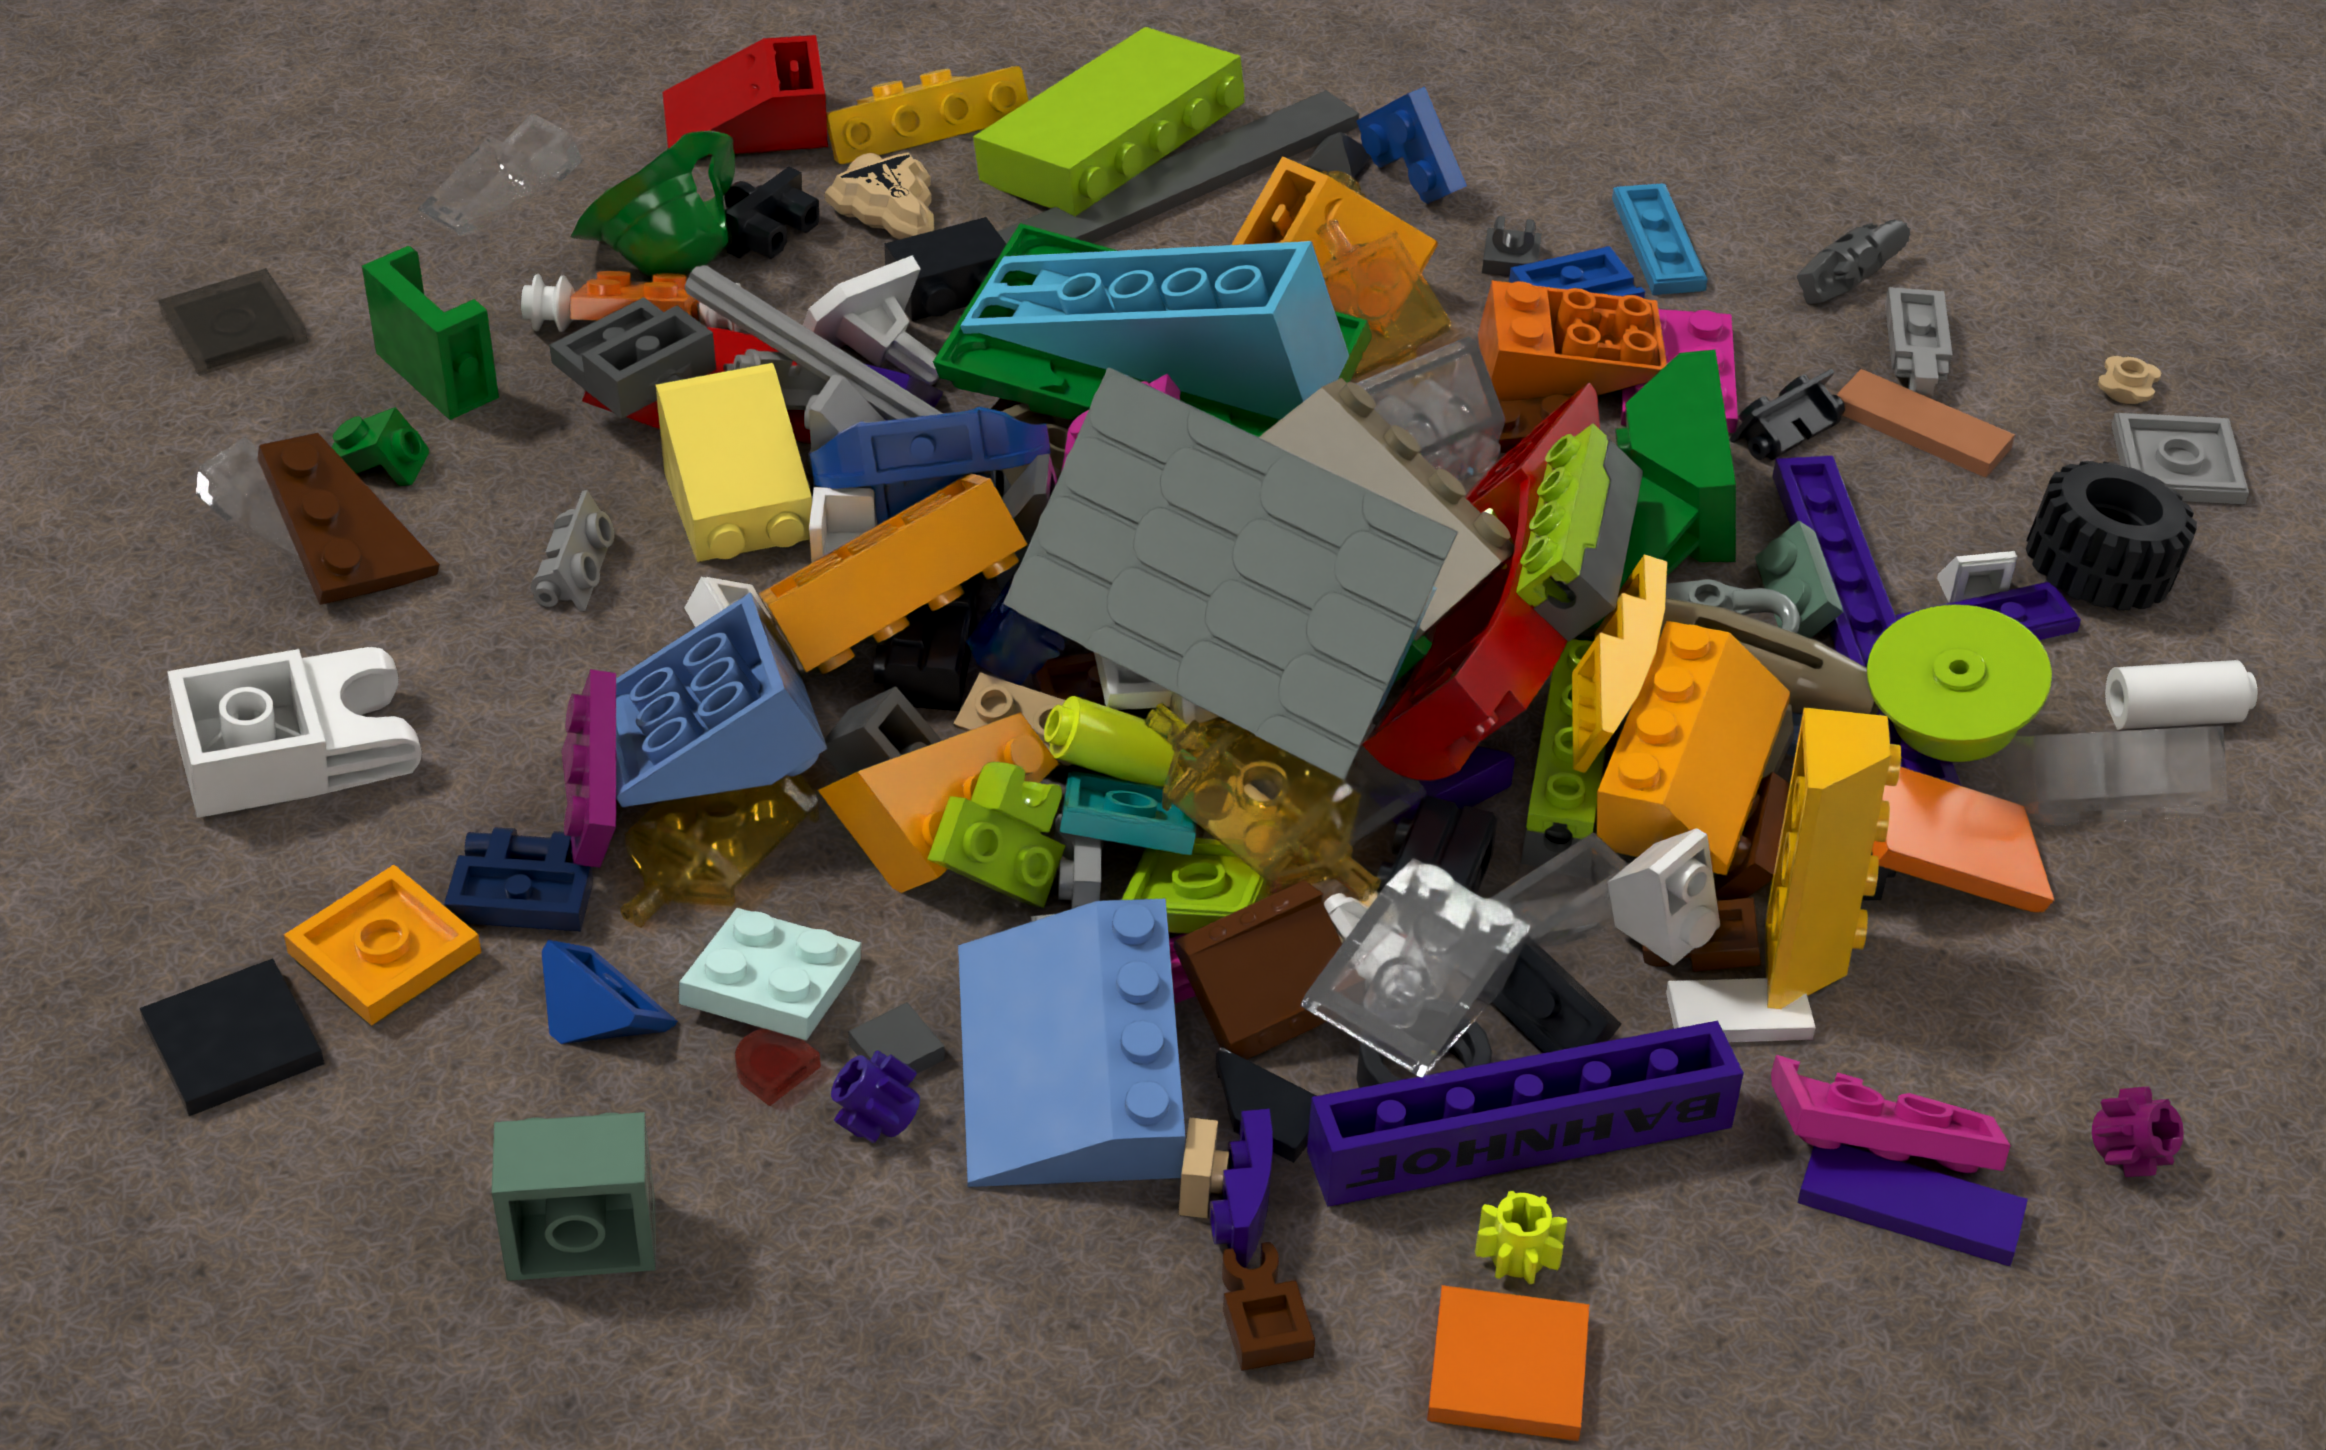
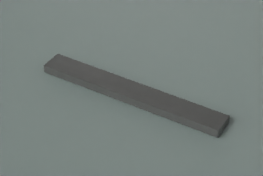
M1325 90L1151 165L1077 216L1054 207L1002 229L998 233L1007 244L1018 225L1022 223L1095 243L1278 163L1282 156L1289 158L1319 145L1325 137L1338 132L1346 133L1358 127L1356 120L1359 119V113Z

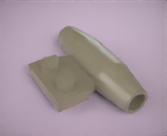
M1666 598L1659 638L1666 621L1730 632L1790 691V702L1762 779L1771 772L1778 773L1793 741L1792 713L1803 715L1805 707L1877 715L1879 707L1870 693L1867 681V668L1817 640L1726 608Z

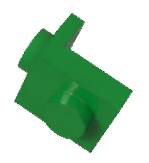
M396 407L362 419L360 416L350 418L340 425L333 434L334 443L332 448L356 474L382 465L399 486H409L414 483L429 454V448L422 440L418 431L408 423Z

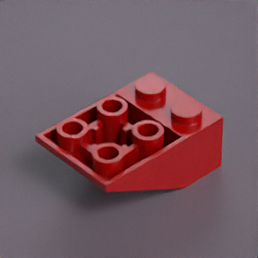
M816 35L763 38L662 92L668 148L674 145L682 135L697 131H715L731 136L733 138L734 154L828 147L826 95Z

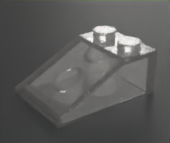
M1413 858L1385 885L1307 991L1300 1006L1420 1078H1423L1503 990L1532 926L1515 917L1510 909L1502 903L1491 899H1484L1454 882L1453 878L1443 869L1423 864Z

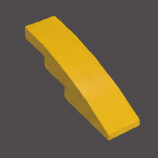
M1643 555L1619 590L1616 609L1609 613L1595 632V640L1572 672L1573 770L1586 773L1640 693L1656 654L1665 612L1667 561Z

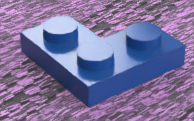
M1425 86L1407 93L1356 120L1361 132L1362 145L1371 156L1374 164L1381 168L1403 158L1408 168L1409 181L1418 192L1420 199L1426 204L1467 186Z

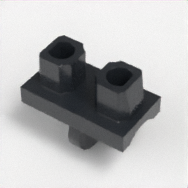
M790 166L764 185H758L756 188L747 182H735L724 195L727 208L725 209L726 223L732 234L731 245L727 248V253L737 258H741L753 250L772 259L783 251L787 243L786 224L807 233L816 227L820 220L819 200L802 191V172Z

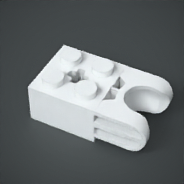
M364 647L301 658L299 649L167 671L173 725L197 818L309 798L413 773L421 760L422 751L417 733L403 718L395 716L377 718L361 716L380 710L390 704L398 686V673L394 660L383 649Z

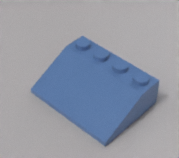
M751 592L616 678V800L622 807L772 785L786 775L796 776L806 771L816 762L819 754L828 749L793 653Z
M1166 899L1095 901L958 945L968 1187L1181 1178L1186 1135Z

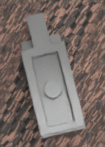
M1889 287L1885 301L1891 365L1892 369H1895V377L1908 378V389L1933 399L1938 380L1947 381L1953 355L1944 291Z

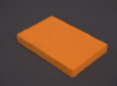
M1900 767L1896 786L1885 785L1882 800L1889 801L1890 804L1888 833L1885 842L1874 841L1872 848L1873 856H1878L1879 866L2030 912H2044L2053 903L2054 897L2023 805L1904 767Z

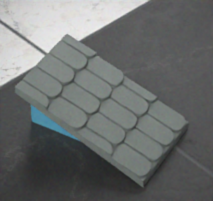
M1108 367L1093 397L1090 409L1075 443L1067 455L1063 470L1047 506L1040 516L1036 531L1014 575L1003 604L1078 642L1085 648L1183 696L1186 700L1254 733L1255 736L1345 780L1373 717L1386 701L1436 592L1437 587H1434V584L1459 531Z

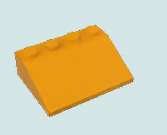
M970 473L758 594L804 670L808 672L818 667L821 674H826L851 660L855 656L851 646L873 635L878 643L910 625L905 615L926 603L934 611L959 598L965 593L960 584L969 578L983 572L985 578L990 579L1008 570L1019 562L1015 552L1028 544L992 480Z

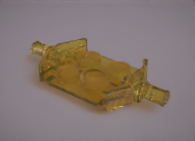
M1164 703L1158 704L1156 711L1154 709L1151 710L1145 720V725L1171 744L1174 751L1163 788L1162 808L1168 811L1172 808L1173 803L1266 880L1265 893L1268 896L1303 880L1312 885L1324 881L1327 877L1331 880L1336 879L1357 896L1362 903L1369 899V894L1372 896L1376 892L1381 880L1373 876L1352 858L1353 847L1350 846L1359 814L1361 795L1346 782L1255 736L1254 733L1222 717L1202 723L1193 720L1188 725L1169 710ZM1265 779L1275 783L1281 792L1272 800L1257 801L1246 794L1244 787L1251 781Z
M798 774L796 776L786 775L772 785L658 802L624 834L626 852L644 881V887L620 908L624 920L630 923L634 921L635 926L642 928L645 922L664 904L669 905L672 901L732 907L736 903L734 888L808 815H810V821L814 823L819 820L818 799L814 791L802 775ZM728 809L736 811L726 817L707 815L708 812H723Z

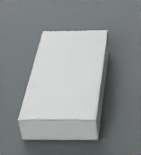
M1767 978L1668 981L1666 994L1674 1029L1718 1020L1728 1042L1813 1040L1816 1027L1807 993L1782 1009L1767 1008Z

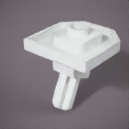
M913 256L842 282L808 308L803 326L836 347L840 348L848 345L877 367H880L887 359L906 374L931 386L939 380L933 364L937 354L905 332L909 320L904 310L921 270Z

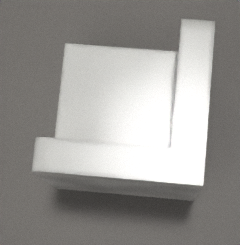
M814 487L809 523L812 563L876 526L874 490L870 488L831 489Z

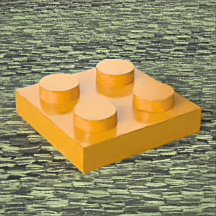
M395 865L387 868L284 934L288 954L371 1026L482 953L479 934Z

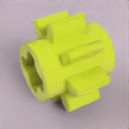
M1508 1191L1507 1197L1500 1202L1498 1208L1492 1205H1483L1475 1254L1477 1257L1492 1258L1496 1266V1278L1500 1279L1507 1274L1512 1277H1524L1528 1284H1534L1535 1275L1543 1266L1553 1270L1560 1268L1567 1220L1563 1217L1552 1218V1212L1546 1203V1197Z

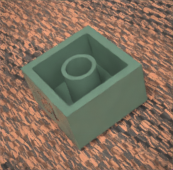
M645 1112L603 1113L593 1116L548 1119L535 1117L517 1121L494 1122L492 1198L507 1281L656 1270L655 1193Z

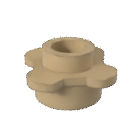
M2112 356L2106 359L2104 367L2107 372L2099 377L2098 386L2110 398L2125 404H2138L2143 401H2149L2154 397L2155 390L2152 388V385L2158 382L2161 377V371L2157 367L2134 357Z

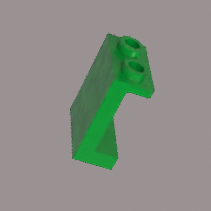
M406 246L362 265L377 355L449 420L499 398L486 308L473 299L443 312L424 295L419 255L411 246Z

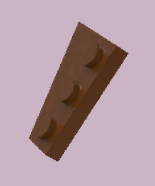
M319 433L259 445L257 460L319 605L396 588L438 575L440 564Z

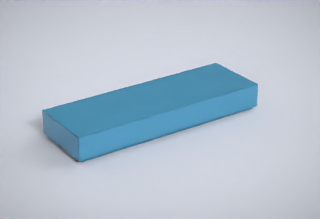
M1661 183L1613 188V203L1652 295L1706 291L1708 279L1666 185Z

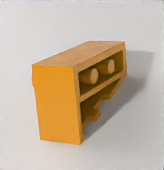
M1020 712L857 771L819 789L818 792L891 888L903 893L939 878L948 870L927 860L949 797L966 798L971 801L979 775L985 764L989 762H1002L1020 766L1025 771L1024 781L1040 783L1059 763Z

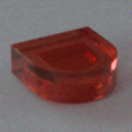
M764 1028L753 1031L745 1036L735 1051L736 1073L740 1083L769 1106L821 1067L820 1053L805 1041Z

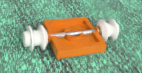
M601 271L597 272V279H590L576 292L565 275L560 276L556 286H545L541 275L536 274L532 285H524L521 296L523 319H531L534 331L540 330L544 320H554L559 332H564L573 320L598 321L643 297L663 312L679 306L697 321H700L705 327L729 328L731 331L740 332V329H742L688 295L685 291L687 276L683 274H654L653 282L631 281V273Z

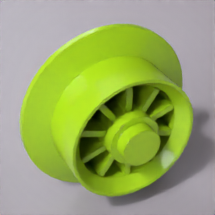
M1970 605L1935 606L1916 611L1899 619L1889 626L1877 639L1869 654L1867 663V681L1870 693L1879 709L1893 722L1899 736L1916 751L1934 759L1950 762H1968L1983 759L2007 746L2018 730L2027 725L2040 712L2048 698L2052 680L2051 664L2047 652L2038 638L2029 629L2000 612Z

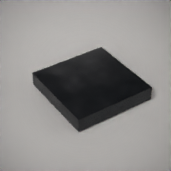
M273 958L139 1008L143 1023L189 1116L325 1064L322 1050Z

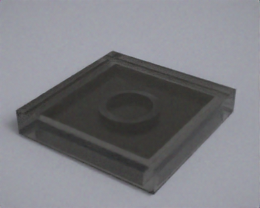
M267 268L158 300L162 317L198 376L308 343L306 328Z

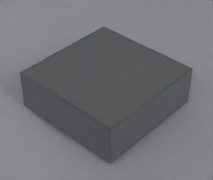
M908 1002L848 1031L849 1046L857 1056L863 1055L871 1060L875 1051L879 1050L887 1057L892 1054L915 1070L917 1074L945 1060L944 1045Z

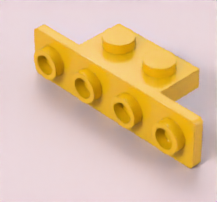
M1011 66L971 77L952 76L950 69H942L921 74V84L904 88L902 80L871 87L873 96L857 100L858 105L826 113L827 129L834 159L839 164H847L863 154L874 153L882 155L985 129L1029 101L1022 68Z

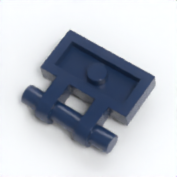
M495 827L492 833L468 832L465 839V856L458 855L444 906L465 924L581 932L593 886L591 866L574 864L571 836H565L564 832L554 831L551 837L522 836L517 834L515 828Z

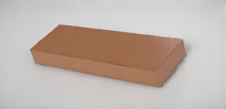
M1860 369L1837 393V396L1842 399L1845 406L1843 416L1985 478L2012 449L2015 434L1863 369Z

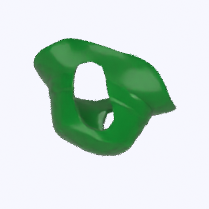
M697 131L682 135L674 145L662 152L636 174L609 188L603 195H600L583 212L570 237L581 240L605 241L613 250L619 252L640 272L649 277L661 273L688 275L696 266H707L721 253L728 243L723 196L730 189L735 174L733 138L725 133L715 131ZM712 154L708 175L715 196L703 202L697 193L692 170L697 160Z

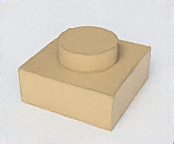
M1189 1118L1181 1173L1179 1215L1207 1218L1210 1194L1222 1195L1223 1170H1228L1229 1151L1216 1150L1218 1121Z

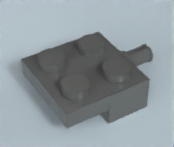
M644 297L549 345L552 364L621 419L657 401L656 384L704 376L716 370L713 332L679 306L663 312Z

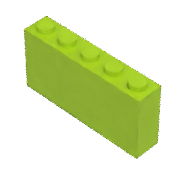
M1144 27L974 135L973 141L979 180L1008 194L1048 208L1057 207L1073 216H1077L1245 103L1241 56Z

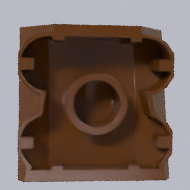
M1303 880L1174 940L1173 947L1220 1049L1223 1047L1248 1060L1363 1005L1365 981L1358 978L1324 906V893L1307 881Z

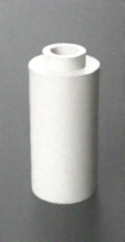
M2229 660L2114 667L2110 670L2107 677L2105 698L2106 705L2117 730L2242 722L2247 717L2249 709L2255 707L2258 692L2254 675L2251 672H2247L2240 661Z

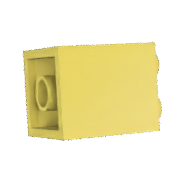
M773 363L656 384L664 474L696 561L701 562L715 558L731 559L740 553L775 546L790 547L800 541L810 540L809 523L812 496Z

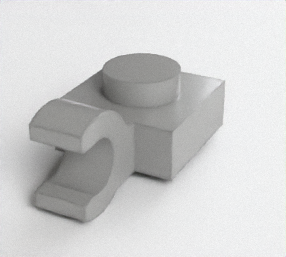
M1059 814L1055 821L1054 840L1066 845L1062 856L1069 860H1060L1058 900H1071V909L1100 901L1101 851L1104 847V840L1060 832L1062 814Z

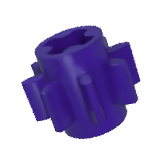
M879 1050L875 1051L871 1060L863 1055L852 1058L840 1070L831 1089L832 1100L843 1107L836 1115L834 1121L855 1136L864 1137L872 1143L877 1141L880 1133L887 1137L899 1135L911 1123L919 1107V1094L908 1086L915 1078L917 1072L892 1054L887 1057Z

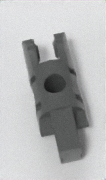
M1896 219L1889 220L1878 227L1877 224L1873 225V223L1850 230L1834 243L1821 250L1797 274L1806 303H1821L1844 294L1876 273L1887 260L1895 256L1899 251H1902L1903 247H1906V243L1909 242V236L1911 235V228L1907 227V223H1903L1902 220L1897 221Z

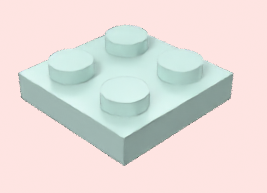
M736 908L680 980L679 1004L807 1040L847 984L861 959V942L834 935L827 930L812 929L772 918L762 912Z

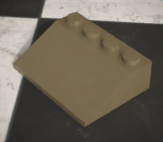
M1340 378L1321 387L1259 438L1459 531L1434 584V587H1437L1414 637L1417 641L1471 602L1513 557L1514 545L1509 541L1511 537L1510 532L1498 518L1488 512L1480 513L1464 497L1466 491L1457 478L1444 469L1438 468L1436 470L1419 454L1421 447L1408 431L1397 425L1391 426L1374 410L1376 403L1366 390L1353 382L1346 383Z

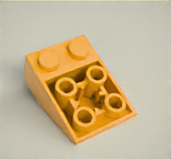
M1283 156L1231 244L1312 241L1334 311L1367 320L1371 332L1383 337L1388 334L1438 246V242L1332 177Z

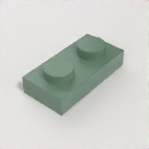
M1797 521L1782 535L1772 540L1764 550L1755 556L1765 589L1775 590L1786 595L1797 606L1801 618L1797 634L1812 638L1844 612L1816 533L1801 521ZM1774 614L1777 625L1781 628L1782 620Z

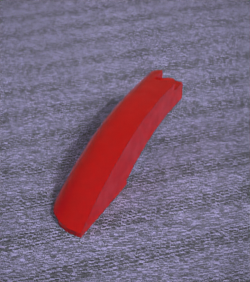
M1590 383L1586 384L1535 426L1533 431L1514 448L1504 454L1465 496L1480 513L1489 508L1493 509L1497 518L1506 526L1514 541L1513 557L1506 563L1507 568L1501 569L1471 602L1429 631L1427 639L1432 643L1430 649L1418 661L1402 693L1362 745L1378 762L1398 775L1414 780L1431 781L1446 778L1460 771L1479 742L1527 709L1555 667L1568 642L1534 610L1533 605L1527 604L1516 591L1523 566L1520 561L1527 549L1531 532L1529 524L1536 512L1539 499L1537 490L1544 479L1547 466L1545 457L1548 451L1563 436L1572 434L1575 437L1592 423L1600 429L1597 391Z

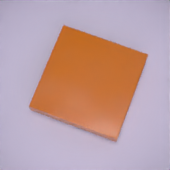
M1442 1285L1427 1421L1579 1441L1582 1423L1590 1304Z

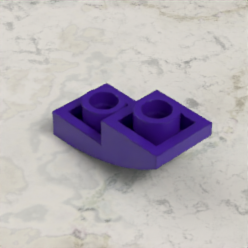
M1270 1109L1241 1111L1240 1140L1228 1142L1229 1169L1223 1170L1222 1200L1210 1201V1223L1214 1244H1227L1228 1249L1233 1248L1238 1264L1244 1268L1247 1267L1257 1248L1268 1212L1273 1154V1131Z

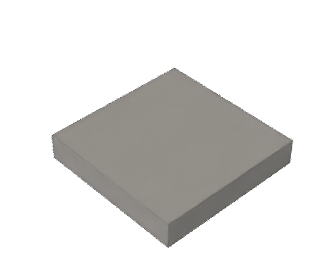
M2114 413L2111 425L2121 466L2141 470L2142 473L2163 481L2165 486L2175 490L2183 497L2182 501L2246 504L2249 491L2228 418Z

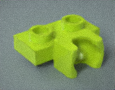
M989 762L981 770L971 801L966 798L949 797L927 860L1017 901L1044 908L1066 845L1042 835L1041 832H1050L1062 797V789L1056 784L1024 781L1025 771L1020 766L1002 762Z

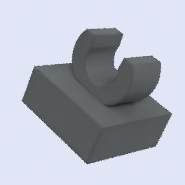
M1497 217L1494 228L1487 229L1482 273L1510 276L1511 267L1538 262L1542 233H1535L1536 225L1534 220L1527 219L1525 231L1504 229L1505 217Z

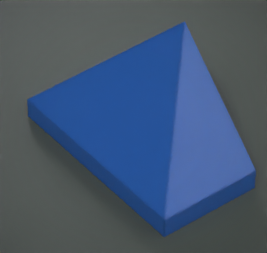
M548 940L542 949L549 1034L560 1044L666 1032L678 1022L591 947Z

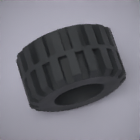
M2081 461L2079 465L2068 464L2062 467L2061 472H2055L2051 477L2028 534L2026 552L2027 556L2033 559L2032 565L2036 571L2047 576V582L2055 588H2061L2067 592V595L2077 600L2082 599L2094 606L2102 608L2108 606L2117 610L2130 611L2131 607L2146 609L2150 608L2153 603L2162 602L2166 599L2168 592L2171 591L2197 530V521L2192 518L2194 512L2191 507L2182 502L2183 497L2175 490L2165 486L2164 482L2156 477L2142 473L2141 470L2132 467L2120 466L2117 463Z

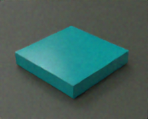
M1077 771L1068 772L1060 832L1192 855L1196 835V795L1190 791Z

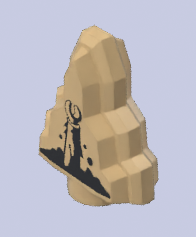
M909 152L884 159L874 153L863 154L850 164L847 171L838 174L832 186L825 192V201L841 215L856 217L871 228L886 229L893 237L899 240L934 231V214L928 208L931 203V192L928 189L931 185V176L922 163L913 159Z

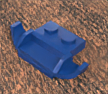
M976 407L975 409L962 412L872 423L860 421L839 432L825 445L814 452H809L815 486L831 489L871 486V489L875 492V514L877 525L966 474L972 473L990 478L995 486L993 471L1030 464L1037 455L1050 454L1051 449L1047 423L1029 424L1019 421L1005 412Z

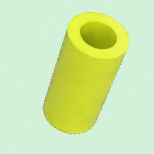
M1076 696L1069 697L1062 706L1056 705L1051 710L1045 724L1044 739L1050 743V752L1055 759L1118 779L1180 790L1191 770L1194 757H1181L1179 749L1180 730Z

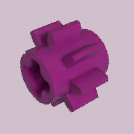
M2149 1086L2120 1089L2118 1098L2102 1099L2100 1102L2102 1109L2095 1115L2092 1123V1139L2097 1152L2105 1159L2106 1165L2123 1164L2125 1177L2155 1176L2157 1166L2173 1165L2175 1162L2173 1155L2181 1148L2184 1129L2181 1117L2177 1110L2170 1105L2169 1099L2152 1100V1092Z

